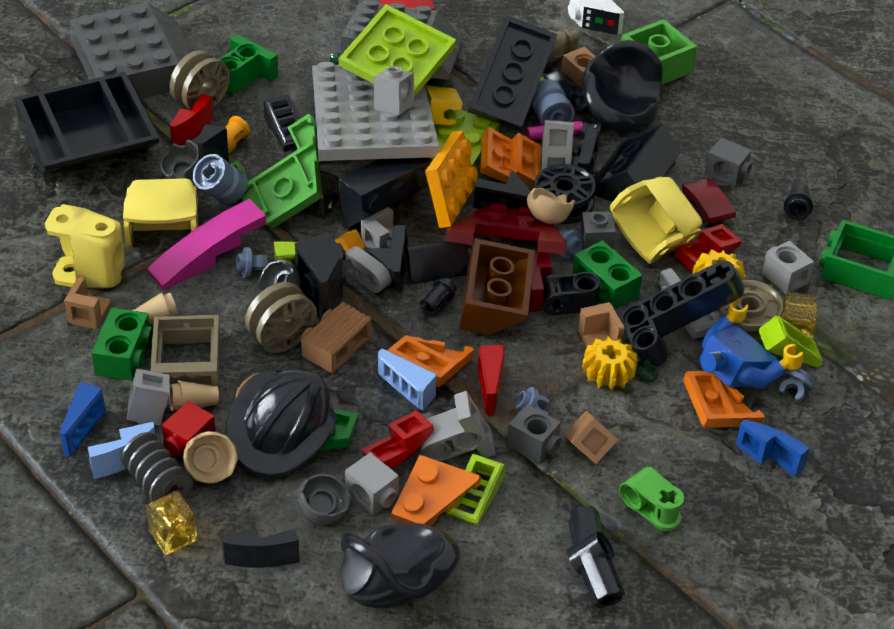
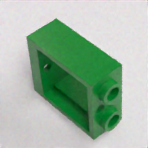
M842 219L838 231L834 229L831 231L827 243L830 249L824 247L819 260V265L824 266L821 278L892 300L894 295V235ZM843 248L888 262L890 266L886 272L838 256Z

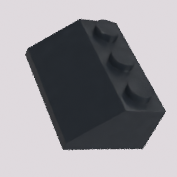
M664 124L621 142L594 177L596 183L595 196L613 202L627 187L644 180L663 177L668 170L675 166V160L682 150Z
M430 157L378 159L340 178L343 227L347 229L361 222V220L428 187L429 184L425 171L433 159Z

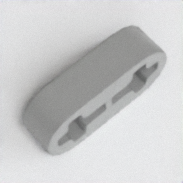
M354 246L345 252L346 259L343 261V268L351 277L370 291L378 293L391 284V275L387 268L363 249Z

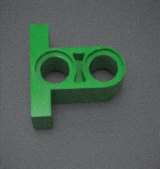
M238 34L230 38V52L219 59L229 69L230 81L226 92H237L259 76L269 81H273L278 77L277 54Z

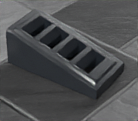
M283 95L265 100L263 102L264 118L283 150L297 147L292 136L286 137V135H290L287 127L301 119L290 96Z

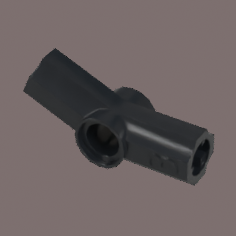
M579 505L570 511L571 517L568 520L573 544L567 549L568 558L574 569L583 576L594 606L598 608L613 606L620 602L623 595H625L619 576L612 563V559L615 557L613 547L603 534L599 512L593 506L583 507Z

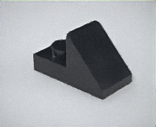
M514 171L510 172L506 184L477 179L474 189L473 208L481 209L490 204H503L507 206V209L519 210L520 207H528L527 197L531 190Z
M394 225L392 238H387V248L367 249L368 254L387 268L392 280L390 286L399 292H403L407 247H409L406 225Z

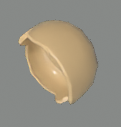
M533 188L527 197V205L532 215L546 224H559L566 220L575 204V200L567 203V196L565 194L556 197L553 193L543 188Z
M208 431L200 433L186 444L183 461L185 470L195 481L212 484L231 476L238 461L235 444L226 435Z

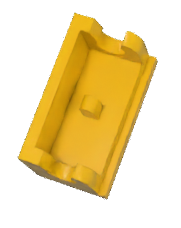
M426 85L434 124L447 126L456 124L455 119L445 118L444 112L449 109L453 111L462 109L463 102L457 90Z

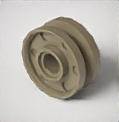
M203 50L193 51L184 56L175 67L169 84L170 94L176 102L184 105L188 110H192L201 94L212 96L214 108L222 100L228 89L230 81L229 69L225 63L214 58L209 53Z
M742 280L745 290L739 298L735 309L742 310L748 305L745 320L740 323L733 322V325H738L759 344H763L759 328L776 315L782 316L783 299L768 284L756 280ZM729 304L716 310L715 313L719 318L727 316Z
M290 282L276 283L263 290L250 304L245 316V327L266 351L272 353L284 352L301 342V336L308 327L313 328L317 318V308L296 284Z

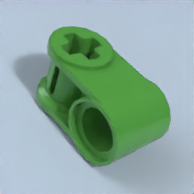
M645 467L620 484L619 493L624 503L642 515L655 528L661 531H673L679 527L681 523L679 509L683 506L684 494L679 488L663 478L655 469Z

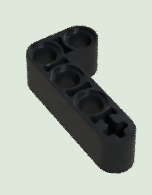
M720 261L631 305L623 312L622 323L631 345L642 362L648 367H657L663 364L669 355L664 336L736 301L743 295L745 287L734 265L728 261Z

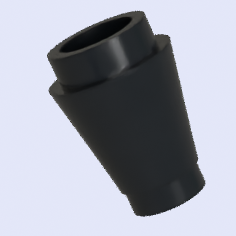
M804 182L794 183L784 202V210L792 219L802 220L809 216L813 210L809 187Z

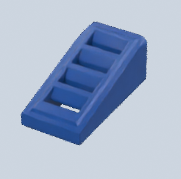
M81 382L78 385L59 432L64 455L70 457L105 414L106 408L102 388L85 382Z

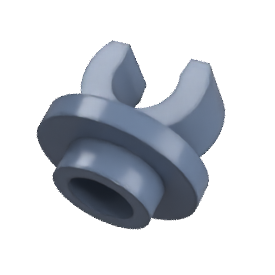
M558 230L566 240L565 254L560 255L568 260L574 259V254L583 249L581 233L576 230Z
M244 247L242 253L237 254L236 268L238 272L242 273L243 278H249L251 271H263L268 265L267 255H252L250 247Z
M800 368L797 370L786 369L785 374H783L786 380L780 384L779 391L780 395L784 396L789 388H796L798 392L794 399L799 404L805 397V390L811 391L814 383L810 380L811 375Z
M530 387L526 391L523 390L515 401L517 414L529 404L548 415V412L542 409L549 403V399L539 395L538 390L534 387Z

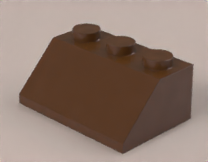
M474 239L467 268L459 329L491 335L527 320L535 250Z

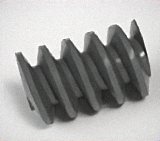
M140 433L127 443L121 456L122 464L129 470V473L136 479V482L143 488V491L156 506L167 507L174 505L188 495L193 486L192 479L186 475L182 467L178 466V462L171 458L170 452L164 449V445L157 440L154 433Z

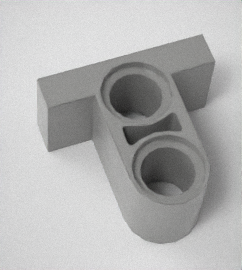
M545 120L542 135L541 170L551 165H571L574 122Z
M467 391L454 395L456 408L427 418L433 424L434 431L420 446L422 456L441 462L475 449L485 458L496 455L492 430Z

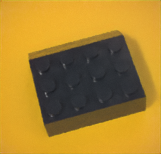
M125 71L14 97L20 128L41 175L84 166L89 163L112 159L133 152H140L153 148L160 142Z

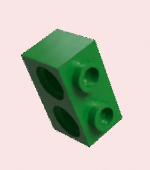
M603 240L574 254L572 274L581 272L596 274L600 279L599 301L602 304L610 302L615 310L639 297L642 274Z
M118 308L110 309L91 352L96 376L133 381L136 369L143 367L146 346H151L153 340V327L150 326L148 313Z

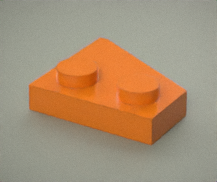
M407 335L387 350L437 375L436 386L438 388L470 362L474 354V348L464 346L463 352L444 349L445 342L427 341Z
M686 371L683 382L703 428L740 427V423L744 420L763 423L764 414L760 410L753 413L743 404L744 396L736 388L727 386L712 372Z
M419 455L392 510V518L402 523H420L431 526L437 521L439 515L448 512L458 504L457 499L471 488L475 490L480 486V475Z

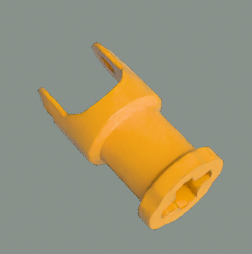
M232 116L226 126L228 152L231 153L236 148V143L241 139H246L251 132L248 123L239 116Z

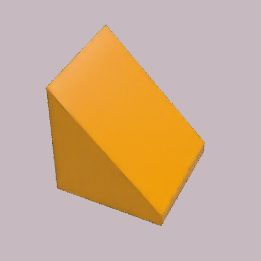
M356 229L346 232L335 239L336 243H341L345 251L354 246L361 249L366 247Z

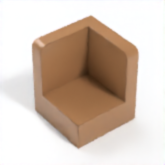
M80 276L64 300L68 323L98 329L111 307L110 299L89 295L86 278Z
M610 302L581 309L578 332L586 346L593 345L595 339L605 341L608 336L612 341H617L621 338L623 343L625 329Z
M587 410L565 433L567 439L595 464L619 440Z

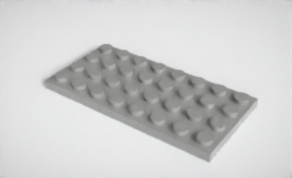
M321 62L318 65H312L319 161L426 158L437 155L439 143L425 85L414 97V106L402 114L396 115L374 110L373 83L331 62Z

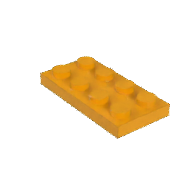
M463 130L450 134L425 171L439 228L452 226L472 193L478 179L477 169L475 166L472 167L470 160L472 155L471 143L469 139H465Z

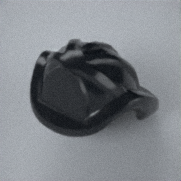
M632 40L619 41L602 50L589 62L582 76L583 97L592 115L602 124L620 131L636 130L649 123L657 113L661 99L663 76L661 61L650 47Z
M293 368L284 371L266 370L251 377L235 398L226 422L225 435L236 446L238 455L236 464L251 475L273 479L289 475L309 463L326 444L336 425V414L330 402L329 390L318 373L303 368Z
M420 523L383 526L374 530L365 539L352 533H345L341 539V548L345 554L341 570L342 587L345 594L360 605L372 608L396 607L412 598L424 597L436 590L457 566L460 559L459 546L442 530Z

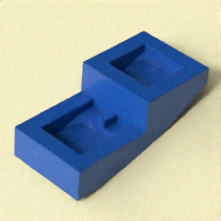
M744 420L740 423L736 446L757 462L762 464L770 457L795 477L804 470L810 450L809 447L790 435L770 426L749 420Z

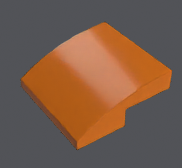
M488 127L482 133L480 172L507 183L510 172L514 171L527 187H534L535 178L541 171V145L520 133H517L513 139H510Z

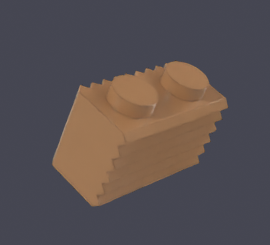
M341 302L333 310L328 309L315 327H308L301 336L302 357L334 374L344 362H347V359H350L359 348H362L363 344H366L367 340H370V316H366L359 310L356 311L354 307L351 308L349 304L346 305L344 302Z

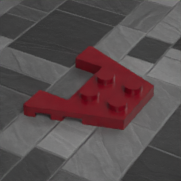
M490 204L447 228L446 242L473 245L476 235L538 241L537 252L565 254L566 240L554 225L546 224L536 219L530 212L529 207H520L517 210L507 209V206L503 204Z

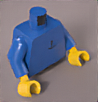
M737 299L729 304L727 316H721L707 331L702 342L701 366L704 371L712 372L729 387L763 389L785 374L786 368L789 370L799 369L803 363V352L795 355L796 345L789 344L785 346L783 359L779 361L738 325L734 326L733 322L740 323L745 320L748 305L742 310L735 309L739 301Z

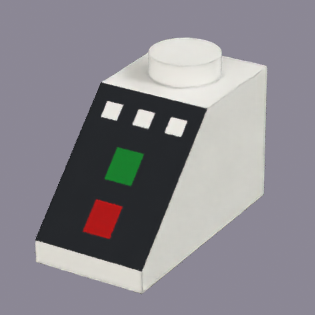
M570 0L568 5L569 16L581 28L614 35L622 34L624 11L612 0Z

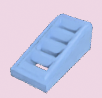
M381 348L379 350L378 374L412 404L424 411L436 397L437 375Z

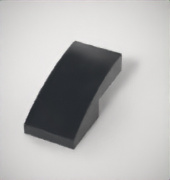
M252 528L221 537L223 560L227 565L263 568L300 562L299 540L295 529L259 538L257 529Z

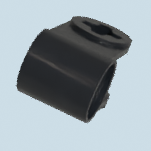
M594 273L551 274L542 279L543 294L545 296L543 308L550 315L580 313L582 308L599 305L600 279ZM553 283L557 285L556 290H554ZM555 299H556V302H557V306H554V300H555Z

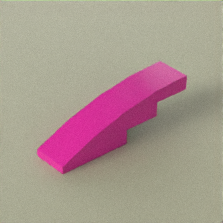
M248 199L196 228L147 268V272L163 290L216 266V256L240 246L242 235L266 225V215Z

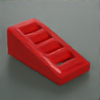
M503 345L480 346L478 352L477 371L484 410L487 416L494 415L504 365L505 350Z

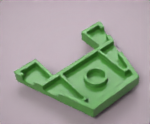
M310 113L287 127L298 149L249 181L243 166L237 160L231 164L243 172L247 178V188L241 200L244 202L250 199L266 215V223L271 228L277 227L322 198L316 121Z

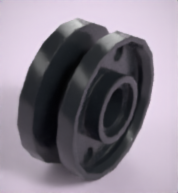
M557 164L541 170L536 176L534 188H543L553 193L556 197L565 194L567 196V203L575 200L570 215L559 224L578 223L581 221L582 212L593 211L596 183L593 176L585 169L576 165Z

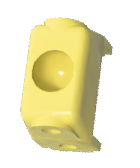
M660 176L629 186L610 205L613 218L622 234L636 252L649 264L668 256L676 250L677 246L693 241L702 232L699 228L702 224L701 217L670 177Z
M186 178L133 181L130 187L127 188L124 202L123 220L126 245L132 246L133 231L191 229L192 232L198 228L197 186H193V182Z
M62 204L61 207H55L45 222L48 235L59 237L65 254L64 257L59 259L53 270L52 275L55 284L73 287L80 276L86 278L87 288H112L121 282V272L125 266L120 223L81 207ZM67 268H74V269H75V270L72 271V272H65V271H64V270L67 269Z

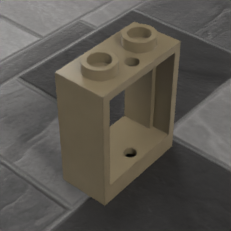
M219 315L155 316L150 371L170 375L169 387L170 384L185 381L218 386L219 390L221 345ZM211 343L210 362L163 363L164 344Z

